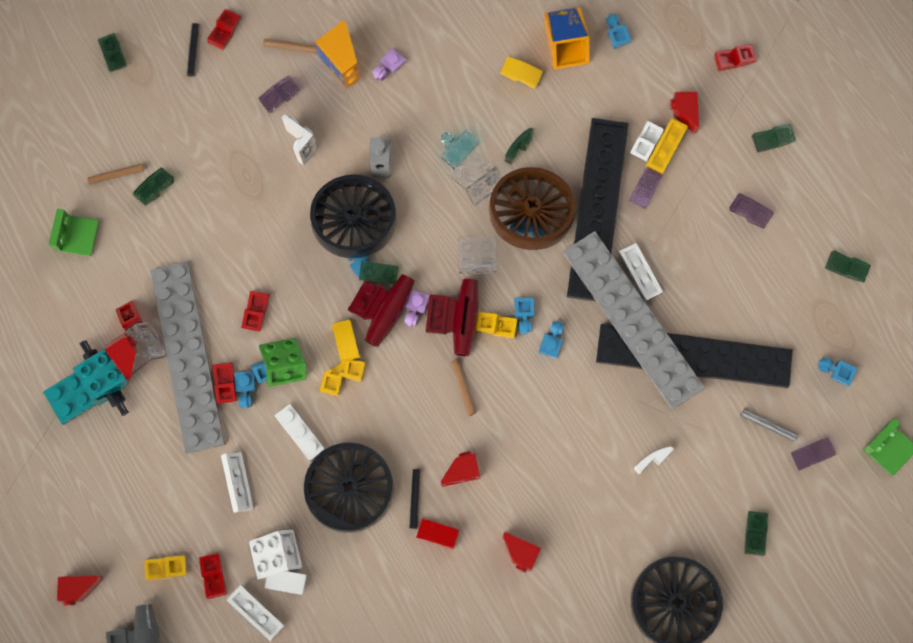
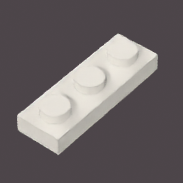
M637 243L620 250L619 255L644 301L647 302L663 294Z
M290 404L274 415L310 462L325 450Z
M225 453L221 455L233 513L254 509L242 453Z
M241 585L227 599L269 641H272L285 627Z

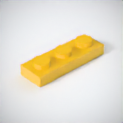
M671 118L647 162L646 168L663 175L688 128L687 125Z

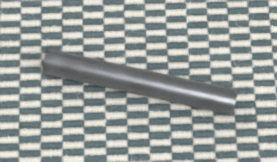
M745 409L742 411V417L795 442L797 434Z

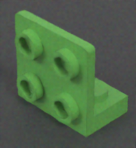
M57 209L48 245L54 251L91 256L99 221L70 216L64 209Z
M296 338L259 345V350L266 367L268 387L306 380V363Z
M896 418L890 420L863 448L891 476L895 475L913 456V442L897 428L900 422Z

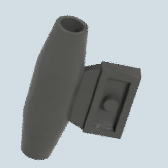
M152 604L135 606L134 631L121 629L106 632L107 643H160L159 629Z

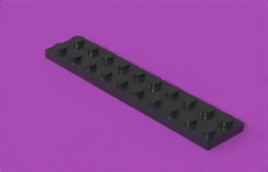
M597 118L591 119L574 244L595 231L609 252H612L629 123ZM571 266L567 298L596 302Z
M601 324L596 363L643 369L614 326ZM667 333L698 377L789 388L792 349Z

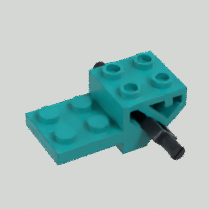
M87 340L79 344L85 352L82 356L85 361L73 367L75 371L73 374L43 391L62 425H65L94 406H100L109 401L112 407L118 408L121 416L129 413L124 405L126 399L121 392V389L128 381L105 349L100 352L96 349L92 350Z

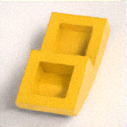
M506 57L500 74L514 82L519 80L533 89L537 87L543 73L542 70L511 57Z
M479 312L476 331L516 339L519 320L501 317L498 314Z
M350 319L331 324L341 362L360 358Z
M185 555L144 560L145 581L186 576Z

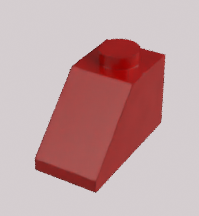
M675 92L673 99H670V110H673V116L679 122L687 125V129L692 133H697L699 129L697 92Z
M125 332L106 344L105 351L128 381L132 375L137 343L131 335L128 336Z
M470 451L463 452L454 459L441 480L442 487L480 479L475 453L471 454Z
M504 532L503 540L512 563L516 565L515 569L524 573L527 570L531 572L541 548Z
M58 577L57 601L63 602V606H75L76 602H82L103 581V577Z

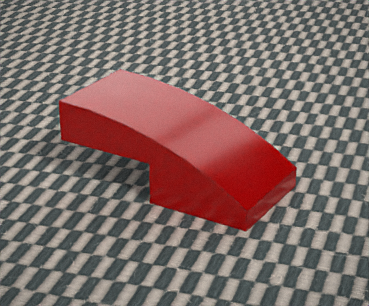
M224 9L216 20V27L208 36L207 43L224 50L233 36L241 16Z
M752 44L735 46L731 50L716 51L713 54L718 71L746 66L757 61Z
M250 291L241 328L261 332L270 294Z
M233 362L212 365L217 404L236 402Z
M219 553L199 557L201 576L204 581L207 600L227 595Z

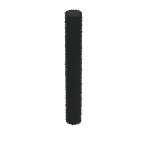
M192 23L187 67V76L193 77L195 72L199 24Z
M413 469L409 529H417L420 486L419 469Z

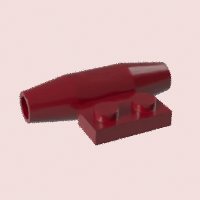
M402 274L388 292L381 284L366 277L348 308L350 313L364 320H371L364 339L370 345L378 348L391 332L407 305L415 281L409 276Z
M464 278L456 301L449 296L430 294L425 332L441 335L453 332L454 355L469 356L475 338L479 309L478 280Z

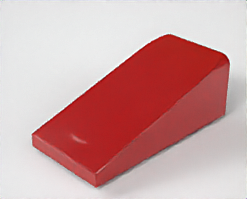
M422 518L416 538L454 550L460 530Z

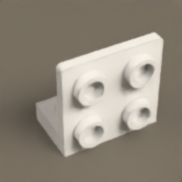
M284 114L282 120L286 131L297 138L293 147L297 161L304 165L317 149L316 140L313 136L314 133L307 127H301L294 117H287Z
M294 530L277 531L249 542L258 580L285 571L302 568Z

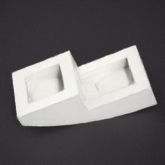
M647 121L630 154L647 162L664 129Z
M670 446L650 454L639 462L634 470L640 474L652 461L659 466L674 449Z
M285 571L267 577L264 588L303 595L307 575Z

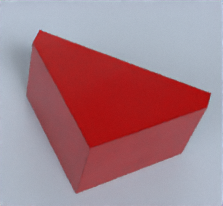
M133 301L115 309L122 328L129 335L146 326Z

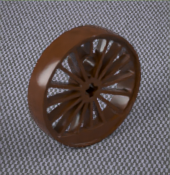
M536 167L520 168L503 176L495 185L489 202L490 221L496 233L510 245L525 250L546 249L559 243L568 234L575 217V198L569 185L557 174ZM523 180L526 191L515 182ZM528 180H538L534 196H531ZM543 181L550 184L544 193L537 198L540 182ZM511 185L513 188L507 191L505 188ZM553 188H556L560 192L544 200V198ZM499 194H502L508 198V201L497 199ZM513 196H519L520 199L516 200ZM562 197H564L567 202L563 204L549 205ZM495 205L503 206V207H507V208H511V209H510V210L496 211ZM568 209L566 214L552 212L555 210ZM515 215L504 222H501L499 217ZM550 218L559 219L561 221L558 224ZM528 219L524 236L517 234L516 232ZM520 220L512 231L506 227ZM531 220L535 237H527ZM537 223L547 236L539 237ZM545 223L549 224L555 229L552 232H550Z

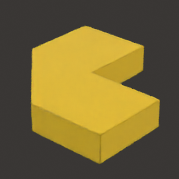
M353 359L341 362L332 369L330 368L323 374L319 391L339 396L343 378L362 382L366 362Z

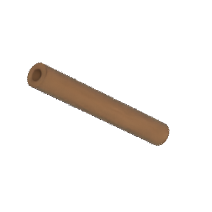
M264 39L263 46L318 54L316 46L270 39Z
M143 164L87 177L90 185L144 171Z
M458 359L452 360L451 364L468 415H474L476 411Z

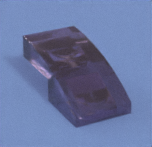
M288 75L270 87L258 100L269 113H272L284 101L288 102L301 89Z
M646 167L629 201L646 209L663 175Z
M738 193L729 207L731 212L747 218L749 223L763 229L774 214L767 207L741 193Z
M829 437L791 452L799 471L837 455Z

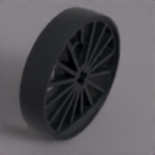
M344 175L327 182L316 193L310 209L311 228L320 245L330 253L343 258H363L378 252L391 239L396 226V207L391 194L380 182L363 175ZM354 186L352 205H350L344 187ZM357 188H367L357 206ZM341 189L347 207L332 192ZM371 191L379 194L363 206ZM328 196H329L341 209L336 208V207H334V206H332V205H330V204H327L326 202H327ZM381 199H384L387 203L380 207L373 206ZM327 209L337 214H325L324 212ZM390 210L391 212L390 217L380 215V212ZM374 214L377 216V217L374 218V219H369V218L367 217V216H371V215H374ZM324 219L335 220V221H332V222L323 224ZM380 221L389 222L386 229L378 226ZM338 226L327 236L323 235V230ZM365 226L382 234L376 238ZM359 227L369 236L372 242L364 243ZM351 228L350 246L341 245ZM354 228H356L361 246H353ZM344 229L337 243L330 240Z
M340 443L323 450L311 462L304 479V497L311 514L325 527L341 533L360 532L375 525L386 514L393 498V477L387 463L376 451L358 443ZM353 450L349 476H347L342 451ZM356 451L366 453L362 462L354 463ZM339 452L345 478H343L329 459L330 455ZM369 456H372L378 463L368 470L365 463ZM326 459L341 481L318 466ZM358 466H362L365 469L364 474L361 476L354 474V469ZM380 466H382L386 473L383 477L363 481ZM317 470L339 484L314 481L312 478ZM387 480L388 483L387 491L359 487ZM352 483L353 490H348L346 492L344 486H349ZM311 484L338 487L311 495ZM359 491L386 494L387 496L384 504L380 505ZM338 492L320 506L312 500V498ZM356 494L380 508L379 512L372 517ZM341 496L331 513L323 509ZM345 497L342 519L334 516ZM352 497L356 499L369 517L367 522L358 523ZM348 498H350L356 525L345 521Z
M671 556L656 560L641 571L631 590L630 608L636 626L653 643H670L667 641L674 615L676 616L679 643H683L679 614L693 637V641L687 643H702L712 635L720 622L723 598L717 580L706 567L689 558ZM673 563L684 564L677 593ZM662 564H669L672 591L658 568ZM691 566L698 570V573L681 593L687 567ZM652 569L656 570L668 594L646 577ZM700 574L708 580V584L684 596ZM643 579L666 598L643 591ZM711 586L714 598H706L704 593L700 591ZM643 595L665 602L644 604ZM694 595H698L702 600L699 607L694 606L691 602ZM675 597H677L678 601H681V604L678 605V608H676V605H672V601L675 600ZM708 601H715V613L703 610L702 608L705 607ZM666 606L648 617L645 616V607ZM686 608L713 616L710 626H706ZM668 609L650 632L647 620ZM671 612L665 638L661 640L653 634ZM683 612L705 629V632L697 638Z

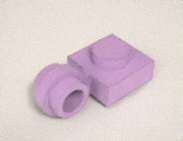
M391 48L380 60L382 67L377 66L372 73L374 78L383 81L388 75L387 71L394 75L406 63V59Z
M412 290L406 305V309L412 312L407 313L404 321L408 327H416L419 318L416 313L424 315L429 302V295Z

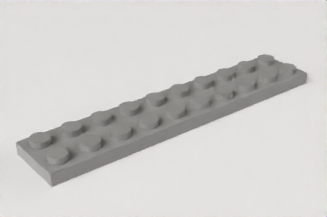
M595 231L563 251L564 256L671 410L705 388Z
M184 262L150 270L185 452L190 454L224 446L225 442L189 263Z

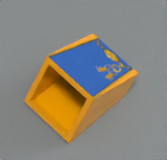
M580 7L544 13L545 32L553 70L589 64V34Z
M343 20L315 41L320 60L341 84L347 88L356 84L360 75L347 24Z

